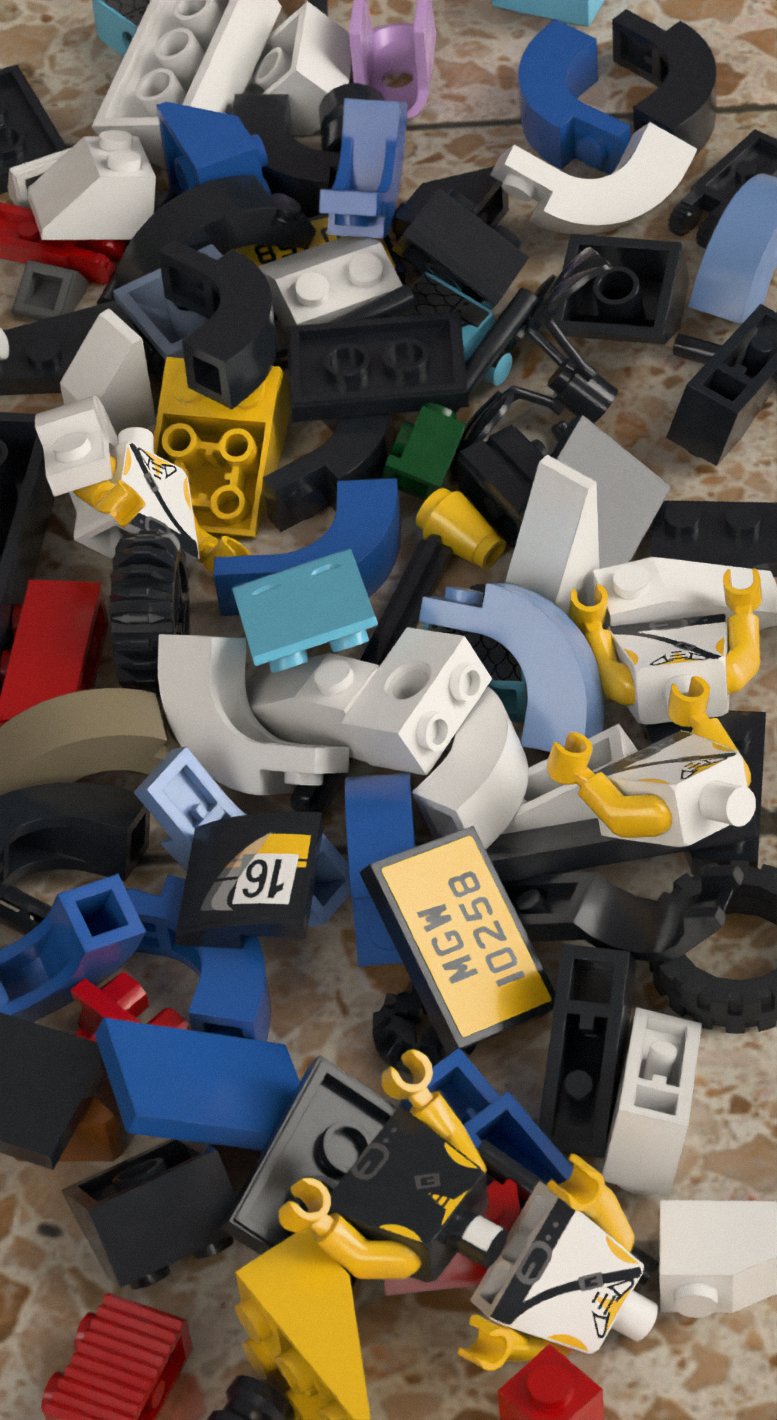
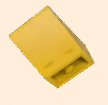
M166 357L154 431V454L183 469L188 477L193 513L199 527L210 535L256 539L266 507L263 477L277 470L285 444L290 412L289 381L281 367L273 366L264 382L235 408L230 409L188 388L184 358Z
M310 1228L303 1232H296L235 1271L241 1302L235 1305V1312L248 1335V1339L242 1343L244 1353L262 1379L267 1380L274 1376L286 1391L283 1397L288 1400L294 1409V1420H371L350 1275L340 1263L313 1241L314 1232Z

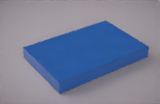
M103 1018L95 1033L99 1051L126 1133L263 1151L300 1083L286 1044Z

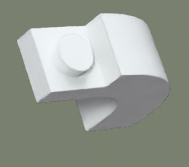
M649 122L632 135L620 162L609 176L598 179L576 178L558 170L516 145H513L500 155L490 175L503 182L501 187L509 195L526 202H530L532 199L538 202L529 222L557 233L594 235L623 227L660 204L682 180L697 149Z
M96 395L38 413L35 416V428L44 451L46 478L55 497L69 492L76 512L79 498L73 493L74 490L113 478L109 449L118 445V437L104 406Z
M159 634L158 682L163 709L168 723L181 747L186 746L214 780L231 789L248 794H292L293 784L323 785L324 773L348 772L349 747L288 742L275 737L258 722L250 708L245 688L247 638Z
M489 686L486 687L445 748V750L450 751L447 757L412 791L414 799L435 840L474 826L485 850L501 835L515 817L526 794L529 778L528 761L502 701Z

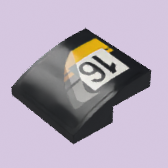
M269 812L248 814L212 821L195 827L175 935L176 945L243 949L245 935L306 939L324 829L322 813Z

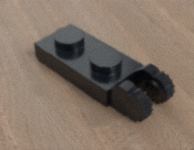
M754 129L691 186V192L681 200L680 204L673 208V212L668 219V230L680 237L681 235L688 234L689 230L698 225L705 210L710 214L708 218L705 217V220L698 227L699 230L696 233L697 237L695 240H697L696 244L706 249L722 214L739 189L749 179L758 174L764 173L777 177V139Z

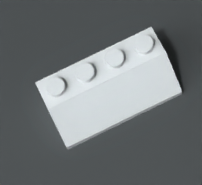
M151 0L91 126L95 133L100 135L103 131L120 130L130 133L132 137H139L148 160L166 169L156 105L167 101L232 115L235 94H243L282 8L278 0Z

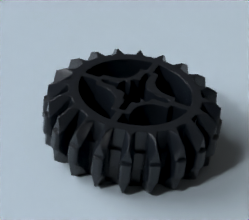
M139 530V533L123 535L115 547V555L112 558L113 572L110 575L111 595H109L111 602V614L109 617L111 621L110 641H112L113 661L116 664L115 675L119 679L120 686L127 689L156 693V697H161L158 682L159 634L190 635L191 632L188 568L186 567V553L183 551V544L174 533H159V530Z

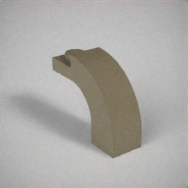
M102 688L61 695L28 708L0 727V795L36 785L75 782L85 776L110 770H130L150 775L172 749L180 748L181 745L175 738L167 717L160 714L156 693L127 688Z

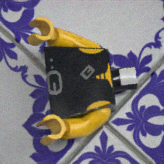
M408 1050L401 1055L404 1065L413 1074V1084L405 1083L399 1073L390 1066L382 1073L381 1085L384 1092L391 1098L398 1100L409 1099L413 1105L410 1112L398 1107L330 1194L320 1181L313 1178H303L291 1187V1191L295 1197H298L306 1204L308 1212L303 1211L299 1205L292 1201L286 1202L279 1208V1221L285 1229L291 1232H303L310 1228L315 1232L313 1241L348 1272L359 1279H406L407 1277H412L425 1283L432 1282L439 1278L457 1253L484 1268H489L501 1255L508 1238L506 1228L485 1217L489 1203L484 1162L465 1127L440 1092L430 1093L427 1089L433 1074L429 1059L420 1051Z

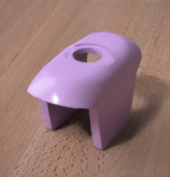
M417 0L414 24H389L372 28L368 1H353L349 40L354 83L372 86L382 93L386 101L407 102V121L417 117L426 105L432 78L437 32L431 0ZM394 73H407L413 77L410 84L400 88H391L383 83L387 76Z

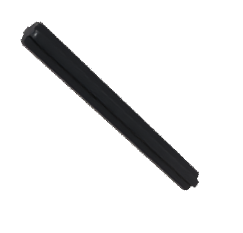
M431 534L428 539L420 540L360 661L376 664L380 667L407 627L417 629L423 597L433 596L453 555L452 548L442 544L441 536ZM324 773L323 785H297L290 798L291 808L296 812H321L323 816L345 773Z

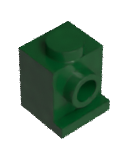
M425 403L415 424L404 420L391 452L396 456L389 454L381 479L397 478L398 490L426 500L433 492L442 488L467 424L456 420V414L448 408L435 403Z

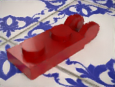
M0 202V259L26 264L27 260L74 270L78 271L89 283L96 282L97 285L99 283L104 285L109 282L115 272L116 267L113 266V261L118 263L128 246V240L126 239L42 240L32 209Z

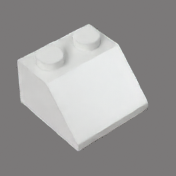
M307 1L269 35L243 94H288L293 135H312L320 128L319 107L323 97L332 89L343 84H349L350 75L353 72L349 32Z
M120 130L103 131L99 136H84L28 187V201L42 240L132 239L141 226L154 214L156 176L139 137H132L130 133Z
M344 236L259 266L270 285L273 311L286 337L287 327L328 323L403 286L381 242L368 237Z

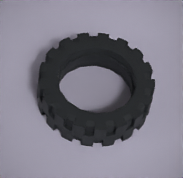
M731 861V865H738L744 874L741 885L733 891L724 914L739 913L759 916L777 925V868L763 864L762 868L759 869L749 867V861ZM717 862L701 866L700 873L692 877L688 873L680 876L673 882V890L670 894L664 891L657 901H683L699 894L702 889L701 875L705 866L717 865ZM685 954L679 958L659 962L649 961L650 972H653V984L661 997L667 995L669 1007L681 1017L686 1013L694 1017L695 1022L702 1023V1028L712 1030L713 1025L726 1027V1033L742 1034L746 1027L757 1026L759 1032L776 1027L777 969L765 976L734 980L715 977L699 969Z

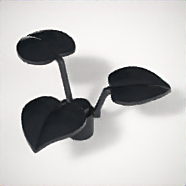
M591 247L582 250L563 269L558 277L553 274L539 286L534 293L539 300L538 304L503 350L509 353L522 337L527 334L559 366L547 383V386L554 391L553 396L549 397L512 385L502 393L497 391L466 423L461 442L450 466L451 476L457 483L456 457L459 451L480 440H484L514 401L525 400L547 407L558 416L566 408L575 416L583 415L595 424L617 396L618 389L585 362L553 319V313L556 308L569 296L594 277L606 270L613 269L612 265ZM542 324L546 327V329L549 331V333L552 335L555 341L559 344V346L562 348V350L565 352L568 358H566L561 352H559L538 331Z

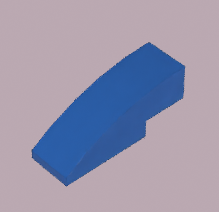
M460 1048L432 1068L433 1074L427 1089L430 1093L440 1092L465 1127L476 1149L485 1139L546 1183L552 1179L557 1184H562L571 1176L574 1169L510 1092L507 1091L500 1097ZM403 1099L399 1104L401 1108L409 1112L413 1106L409 1099ZM486 1175L487 1186H489L494 1180ZM519 1198L521 1213L526 1203Z

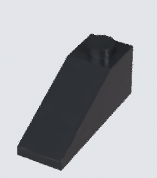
M760 304L687 383L667 433V439L685 448L693 456L703 458L715 466H718L738 443L777 386V312Z
M562 944L538 1126L561 1153L605 1158L628 1036L637 962L630 951Z

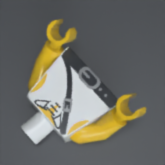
M131 427L122 430L118 434V445L109 449L113 478L73 491L79 498L74 540L111 559L114 557L115 547L123 535L139 533V530H159V533H174L183 544V551L186 553V565L198 561L204 565L206 570L214 573V557L251 556L249 550L235 539L222 536L218 540L199 527L192 509L187 475L180 467L154 454V437L148 429Z
M755 568L752 569L753 583L746 589L732 587L731 569L724 573L723 588L727 607L734 612V615L727 617L725 613L610 626L608 630L603 629L602 626L606 618L608 593L605 588L600 584H596L594 593L595 606L581 604L577 599L576 589H572L568 615L579 630L585 631L584 637L598 663L605 697L623 706H627L638 723L648 725L673 722L667 713L671 685L675 684L680 693L689 697L688 691L691 677L699 676L707 681L710 686L706 710L708 717H718L729 712L730 694L741 691L756 675L760 665L759 617L753 615V611L760 606L762 601L759 572Z
M699 676L691 677L688 691L689 697L680 693L675 684L671 685L667 709L668 716L675 724L692 727L691 733L681 730L594 773L587 767L593 746L585 736L577 732H570L567 735L564 747L557 742L553 743L547 762L549 776L558 783L565 785L577 784L580 787L578 796L598 816L602 836L684 847L690 846L729 825L739 827L751 820L756 808V799L754 793L749 789L751 783L749 767L717 718L710 719L706 714L710 686L703 678Z
M574 1153L568 1157V1160L574 1164V1169L571 1176L564 1183L557 1184L552 1179H550L547 1185L540 1181L537 1183L511 1228L501 1255L488 1268L470 1300L489 1319L498 1324L473 1314L468 1323L479 1329L478 1337L472 1346L468 1348L459 1347L457 1354L487 1371L496 1370L505 1362H529L549 1343L565 1357L571 1354L574 1349L587 1354H594L601 1347L611 1328L631 1340L639 1342L649 1333L658 1313L657 1304L633 1291L643 1273L644 1264L630 1253L635 1235L614 1192L604 1184L603 1176Z

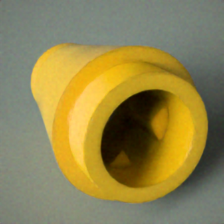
M445 487L437 489L425 500L416 516V526L423 530L422 535L424 539H428L431 534L441 536L442 544L451 547L453 554L473 564H477L483 570L493 566L505 550L506 541L498 536V533L460 491L451 492Z

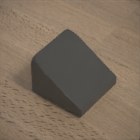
M27 260L11 313L40 321L74 312L86 293L89 281L78 271Z

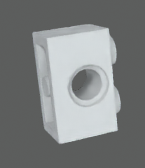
M407 627L344 717L341 725L369 765L427 776L492 678L465 636Z

